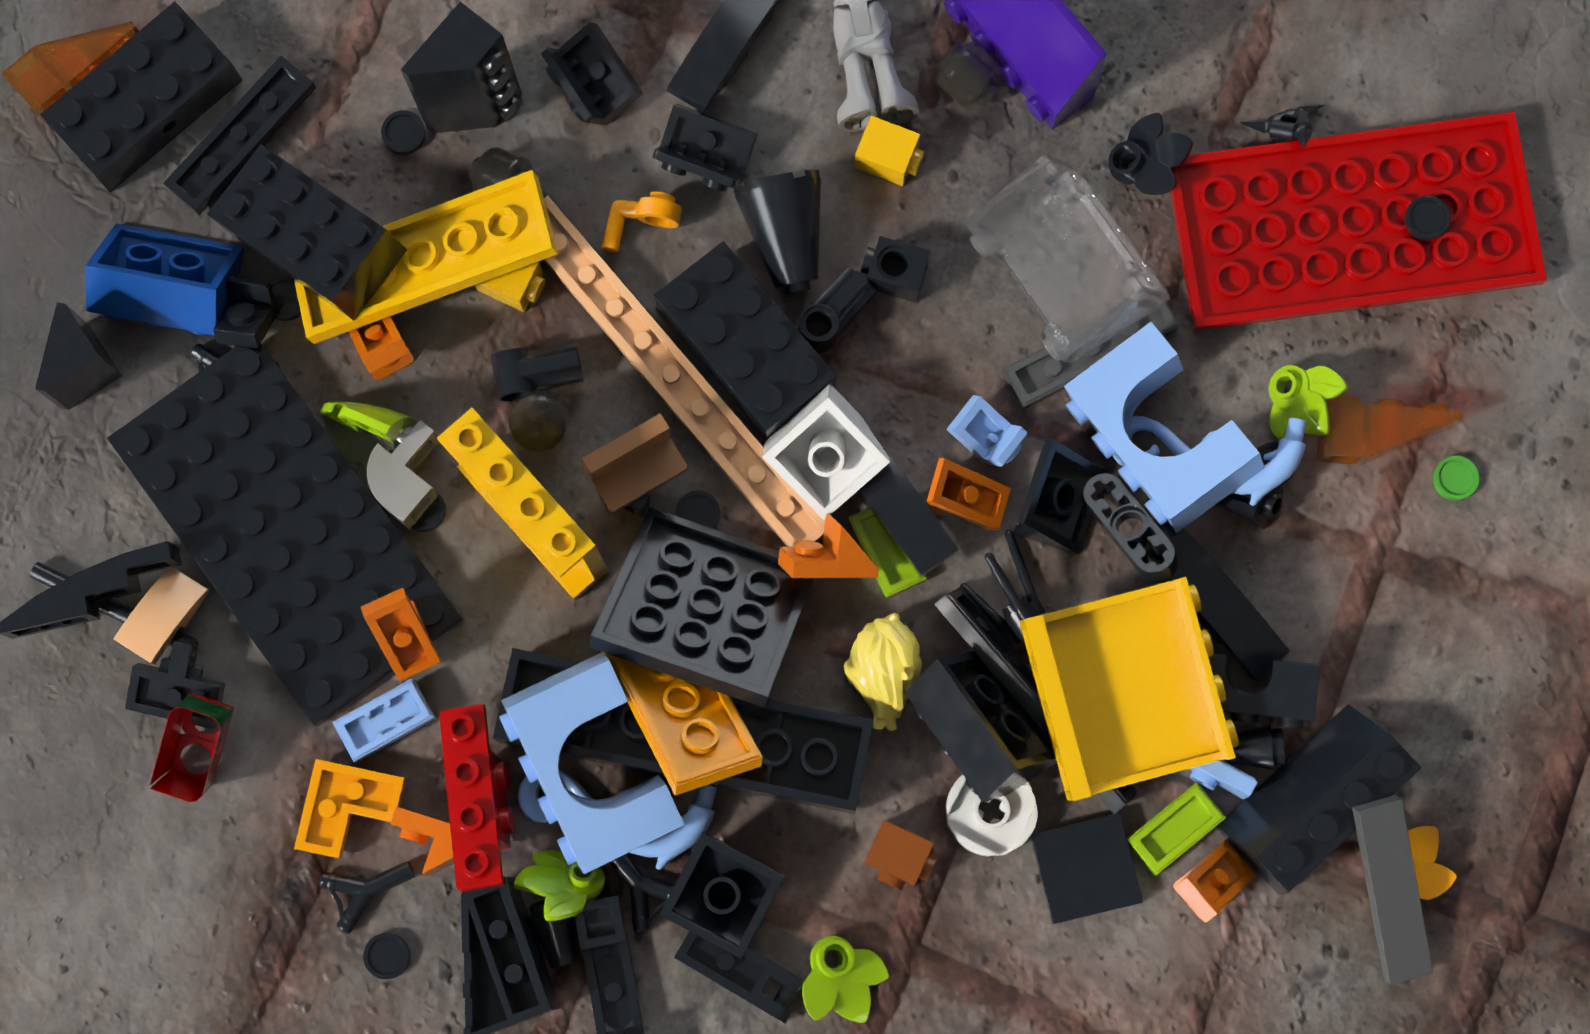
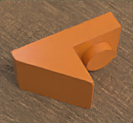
M391 316L349 331L364 365L377 381L384 379L414 361L411 351Z
M939 458L927 503L935 515H953L984 529L999 531L1011 488L948 459Z
M829 513L825 517L823 544L813 541H798L795 547H780L778 564L792 578H878L879 569L844 527Z
M400 588L361 606L363 616L399 682L441 663L415 603L409 600L404 588Z
M396 806L390 824L402 828L399 837L426 845L428 837L434 838L422 874L432 875L454 863L450 823Z
M1224 840L1180 877L1173 887L1193 912L1206 923L1216 916L1256 874L1229 842Z

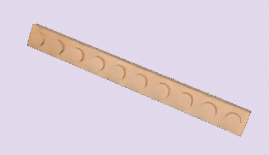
M546 196L544 201L558 255L544 259V262L787 547H795L798 541L818 542L822 539L825 520L762 458L764 447L551 198Z

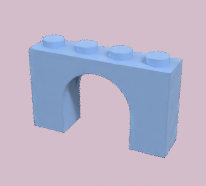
M1149 322L1064 386L1071 399L1066 404V407L1081 426L1088 422L1096 431V434L1091 438L1107 459L1112 455L1116 456L1123 465L1118 472L1133 492L1139 488L1143 490L1150 499L1144 505L1160 526L1168 522L1173 530L1178 533L1265 467L1260 453L1233 420L1222 426L1193 449L1176 456H1154L1142 451L1131 442L1130 423L1136 408L1150 394L1184 370L1177 352L1153 323Z
M603 653L595 655L501 700L507 713L499 716L510 742L519 738L526 755L518 759L529 782L532 783L539 780L545 796L537 800L548 823L552 824L558 821L564 837L558 839L557 842L568 865L577 862L583 874H586L684 826L667 785L659 775L606 799L580 797L569 791L561 782L558 760L563 743L569 734L586 721L628 702L609 659Z

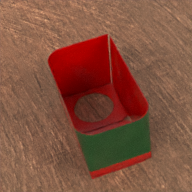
M189 693L168 715L150 785L156 780L158 781L150 789L187 802L198 801L213 785L234 707ZM194 711L213 718L218 723L219 730L210 734L199 731L193 724L192 712ZM181 727L182 730L185 732L184 734L180 733ZM199 744L209 751L212 761L210 768L205 773L193 774L183 767L181 753L186 746Z

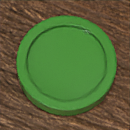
M1449 456L1443 459L1433 472V485L1436 491L1442 497L1451 501H1460L1468 498L1475 492L1479 484V473L1472 461L1463 456Z

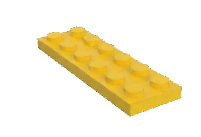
M533 170L383 225L382 227L387 229L407 249V252L354 321L295 279L294 283L306 338L313 344L558 255L539 177Z

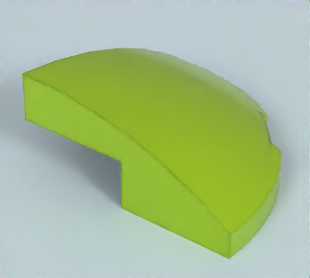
M360 402L324 403L320 411L321 415L354 431L362 433L364 429L391 443H394L399 432L401 433L408 426L414 427L416 423L414 418L395 410Z

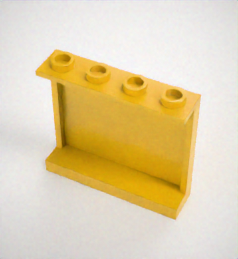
M472 407L437 437V440L459 463L457 468L575 601L609 572L592 540Z
M1186 577L1019 621L1067 800L1077 801L1092 797V794L1208 763L1236 758L1233 747L1238 746L1237 732L1232 720H1225L1221 702L1226 701L1224 685L1218 674L1213 675L1209 662V657L1214 656L1212 641L1206 629L1201 631L1196 614L1201 612L1200 597L1195 585H1188Z

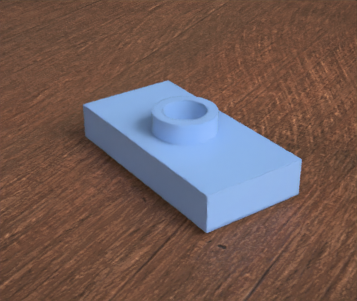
M411 678L332 723L353 762L358 763L435 720L436 717L414 678Z
M1223 760L1189 769L1192 771L1189 777L1198 784L1214 790L1216 785L1241 799L1249 797L1257 784L1255 778Z

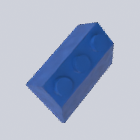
M116 223L85 265L86 312L103 314L111 319L124 318L145 322L153 327L167 326L188 330L196 335H214L213 329L230 303L226 282L230 276H239L244 247Z

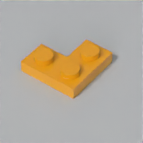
M315 759L294 849L342 859L352 814L391 822L396 806L401 807L407 779Z

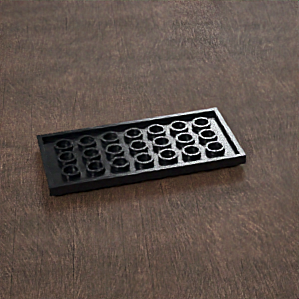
M260 344L258 349L235 346L107 437L123 462L314 726L320 725L393 671L363 616L361 606L400 588H404L409 600L415 603L432 642L463 620L262 344Z

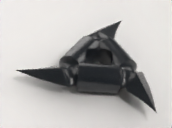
M1325 105L1304 106L1295 110L1290 108L1268 117L1267 123L1264 121L1240 123L1263 134L1268 132L1272 138L1291 141L1298 139L1304 148L1313 133L1309 115Z

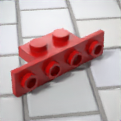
M484 704L443 710L440 712L439 718L456 888L461 892L504 885L501 850L511 848L510 834H514L516 829L513 810L511 806H506L505 790L511 787L508 765L506 762H502L490 750L486 706Z

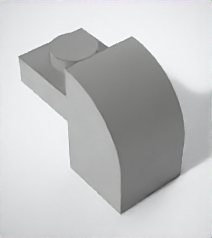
M421 420L414 428L408 426L400 433L394 442L396 449L392 454L377 443L370 454L367 464V480L374 497L387 512L409 530L412 529V525L417 522L438 496L433 487L414 473L439 443L435 431Z

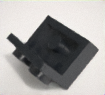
M589 22L559 49L547 47L541 52L542 57L548 64L546 67L547 74L555 84L564 88L571 99L569 106L572 112L583 122L607 125L644 94L596 23Z
M675 104L673 105L660 147L654 150L652 158L663 162L661 168L668 172L686 176L688 171L703 177L702 183L716 190L727 191L728 187L733 188V186L742 183L758 133L683 105Z

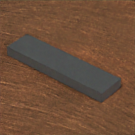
M1159 288L1012 363L1003 368L1002 373L1024 410L1065 389L1064 386L1149 322L1153 323L1163 337L1178 330L1180 325Z
M1393 795L1354 806L1352 810L1384 981L1389 985H1394L1431 974L1433 969L1402 799Z

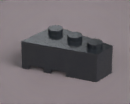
M503 877L504 885L461 893L462 953H464L465 981L463 983V998H465V1028H463V1034H494L561 1008L535 932L528 920L529 915L521 892L514 888L515 877Z

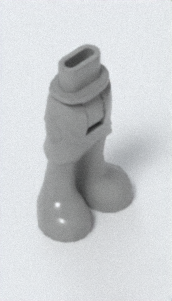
M835 0L833 2V33L838 51V63L844 66L847 83V97L837 110L839 129L846 132L861 131L866 129L870 116L877 117L876 105L870 90L864 60L873 62L878 86L881 119L892 124H902L916 118L920 112L918 103L914 95L902 87L893 61L894 52L890 42L892 24L888 17V11L882 8L878 0Z

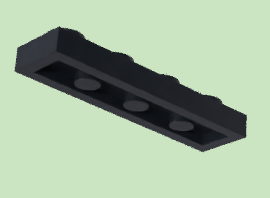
M281 55L163 184L194 212L200 215L240 172L259 145L262 144L264 146L316 89L314 82Z

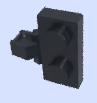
M181 637L173 643L171 659L163 658L160 667L142 663L132 666L125 709L168 719L169 713L189 693L222 703L225 683L202 678L203 667L195 665L199 641ZM194 711L192 712L194 725L209 729L217 727L218 723L213 718Z

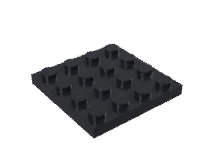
M649 507L593 629L589 647L765 708L815 578H792L778 564L779 551Z

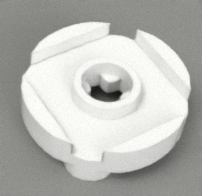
M962 774L952 786L946 801L947 826L956 841L968 851L986 857L1003 856L1022 846L1031 836L1038 817L1035 796L1028 782L1010 794L996 798L1001 801L999 809L1004 812L1003 819L994 818L990 823H987L982 819L984 812L978 809L981 803L980 798L969 789L966 778Z

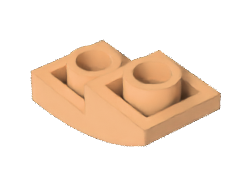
M168 568L134 608L113 639L146 661L156 664L180 626L186 628L210 590L176 568Z

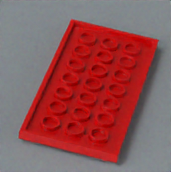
M1515 111L1309 139L1304 148L1297 140L1192 154L1188 156L1187 160L1180 167L1172 170L1176 177L1177 186L1170 191L1193 332L1543 285L1547 281ZM1418 197H1436L1443 201L1449 210V226L1435 240L1422 241L1416 239L1405 227V211L1410 203Z

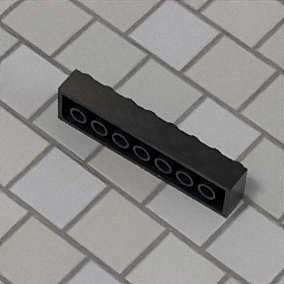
M512 648L501 700L581 662ZM731 697L763 757L761 767L708 785L855 814L873 725L872 719L768 699L765 708ZM501 701L493 739L501 744L523 748L519 738L510 742L499 718V716L507 713ZM628 702L575 728L566 738L559 754L561 756L665 776Z

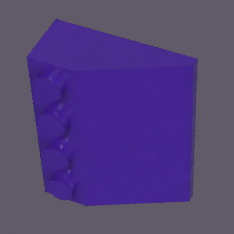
M945 0L944 6L950 17L956 23L960 24L963 22L973 33L971 39L976 48L984 56L990 54L999 64L998 70L1003 80L1012 89L1019 88L1028 99L1026 100V105L1029 111L1038 121L1042 122L1045 120L1054 129L1094 98L1107 53L1062 0Z

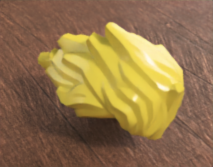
M892 613L884 618H877L864 626L863 630L857 634L849 659L843 665L849 684L854 686L873 712V728L882 730L885 727L889 731L897 729L896 718H900L904 705L908 700L904 692L920 677L922 670L917 638L908 626L903 625L899 614Z

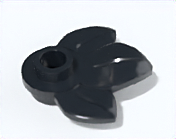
M1150 114L1138 120L1131 127L1127 141L1117 144L1112 149L1108 160L1110 173L1122 184H1135L1144 194L1161 195L1168 193L1177 186L1176 177L1172 170L1180 167L1187 160L1193 146V141L1191 138L1180 133L1163 132L1164 124L1161 114ZM1135 160L1134 164L1128 168L1129 163Z

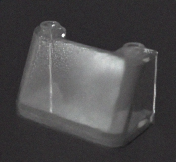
M1043 154L964 222L973 234L969 239L974 248L985 258L991 255L1003 261L1047 323V326L1044 328L1046 338L1042 342L1049 354L1057 361L1074 362L1152 314L1170 300L1168 292L1086 179L1071 164L1050 155Z

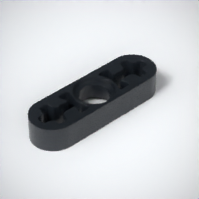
M1108 473L1092 477L1086 483L1083 490V496L1090 513L1144 579L1157 583L1171 578L1177 571L1179 564L1171 541L1118 477ZM1105 491L1109 495L1112 494L1118 508L1112 512L1107 502L1102 498L1099 499L1098 494ZM1134 518L1143 522L1142 529L1136 535L1123 536L1118 532L1119 526L1127 519ZM1148 542L1157 556H1163L1164 562L1157 565L1155 562L1149 561L1147 553L1143 548Z

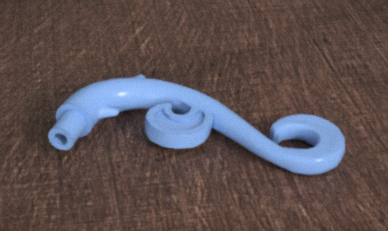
M1132 416L1129 430L1130 440L1134 433L1146 430L1155 434L1175 456L1191 450L1170 429L1160 422L1145 416ZM1289 418L1285 438L1279 440L1278 448L1275 451L1264 455V460H1269L1264 465L1265 468L1232 493L1240 495L1251 494L1249 504L1254 506L1263 496L1290 478L1298 468L1304 455L1306 444L1302 441L1307 422L1297 418ZM1216 431L1209 432V433L1202 439V441H1204L1206 438H1208L1210 435H1212V434H1213L1214 432H1216ZM1154 444L1148 451H1145L1154 456L1160 455L1158 446ZM1112 455L1116 462L1123 467V465L1119 462L1116 456Z
M559 770L561 782L569 791L580 797L593 799L575 779ZM525 776L518 790L519 807L525 816L534 822L547 823L548 821L537 800L539 799V789L541 788L539 780L530 783L527 776ZM710 785L699 787L694 805L689 804L687 813L681 815L684 826L630 853L648 858L658 857L656 869L661 870L670 860L697 844L702 832H707L713 820L715 811L711 810L717 788Z

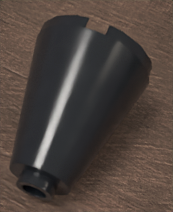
M805 170L806 176L794 178L793 172L750 180L744 182V186H733L736 201L775 288L784 287L785 295L811 290L810 281L818 280L821 178L819 170Z

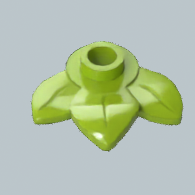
M1286 365L1279 368L1272 375L1268 386L1269 396L1273 402L1269 423L1274 436L1278 440L1285 438L1289 418L1306 421L1305 434L1327 436L1330 433V419L1326 401L1340 396L1348 389L1345 380L1337 372L1325 366H1316L1308 370H1304L1296 365ZM1292 380V388L1289 392L1285 393L1287 383Z
M543 850L533 853L535 865L524 868L514 881L515 889L546 897L544 918L546 921H557L576 916L584 910L586 901L595 900L604 889L605 874L600 867L583 874L577 862L570 865L567 864L561 851Z
M827 936L820 939L811 950L810 965L812 971L802 985L804 1006L810 1017L815 1021L825 1017L833 1008L836 1013L847 1020L857 1023L866 1022L871 1006L869 986L879 984L889 978L885 964L873 951L853 949L852 945L842 937ZM828 951L834 952L838 957L836 968L829 967L825 962V955Z

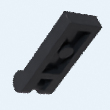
M689 931L674 957L785 1024L793 1013L789 1009L798 993L802 995L803 979L749 947L743 958L740 959ZM770 977L782 983L773 1000L761 993Z

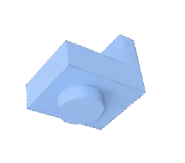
M973 395L946 429L981 462L999 467L1017 456L1022 447L1021 441L1027 435L1026 430L1021 426L1010 424L981 396Z

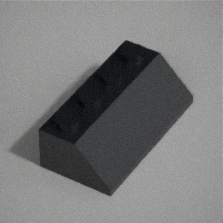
M461 1L400 69L427 129L432 133L493 128L502 118L508 120L512 117L521 104L522 92L503 34Z
M1348 704L1285 762V765H1281L1249 797L1239 804L1216 828L1278 895L1286 894L1356 830L1352 807L1392 796L1422 767L1390 733Z

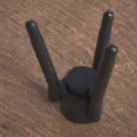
M1006 530L1004 533L1027 599L1025 596L1018 597L1003 569L999 566L991 552L985 554V560L1011 603L1002 609L1006 618L1003 619L966 583H962L960 588L964 589L982 612L997 626L1004 637L1012 634L1018 643L1024 639L1019 621L1039 616L1046 611L1037 598L1014 534L1011 530Z

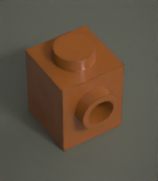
M883 820L864 861V865L880 872L877 880L902 891L905 884L914 887L918 878L927 882L937 856L930 853L933 842Z

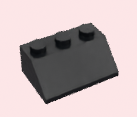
M975 651L937 659L904 692L914 705L916 714L926 722L939 740L943 752L953 760L966 778L969 789L978 795L982 802L1010 794L1057 763L1051 740Z

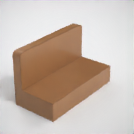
M661 413L582 458L583 469L610 513H616L687 471V464L671 440L670 428Z

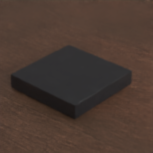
M1120 813L1031 834L1030 838L1052 925L1143 903Z

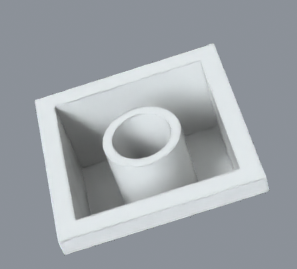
M830 383L765 441L762 458L823 520H825L827 513L831 515L890 463V458L864 419Z

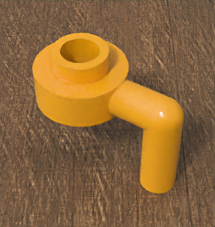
M650 192L649 197H642L639 202L615 200L610 207L601 249L607 252L618 253L626 218L638 219L643 223L660 228L673 229L679 227L682 207L675 203L676 198L663 192Z

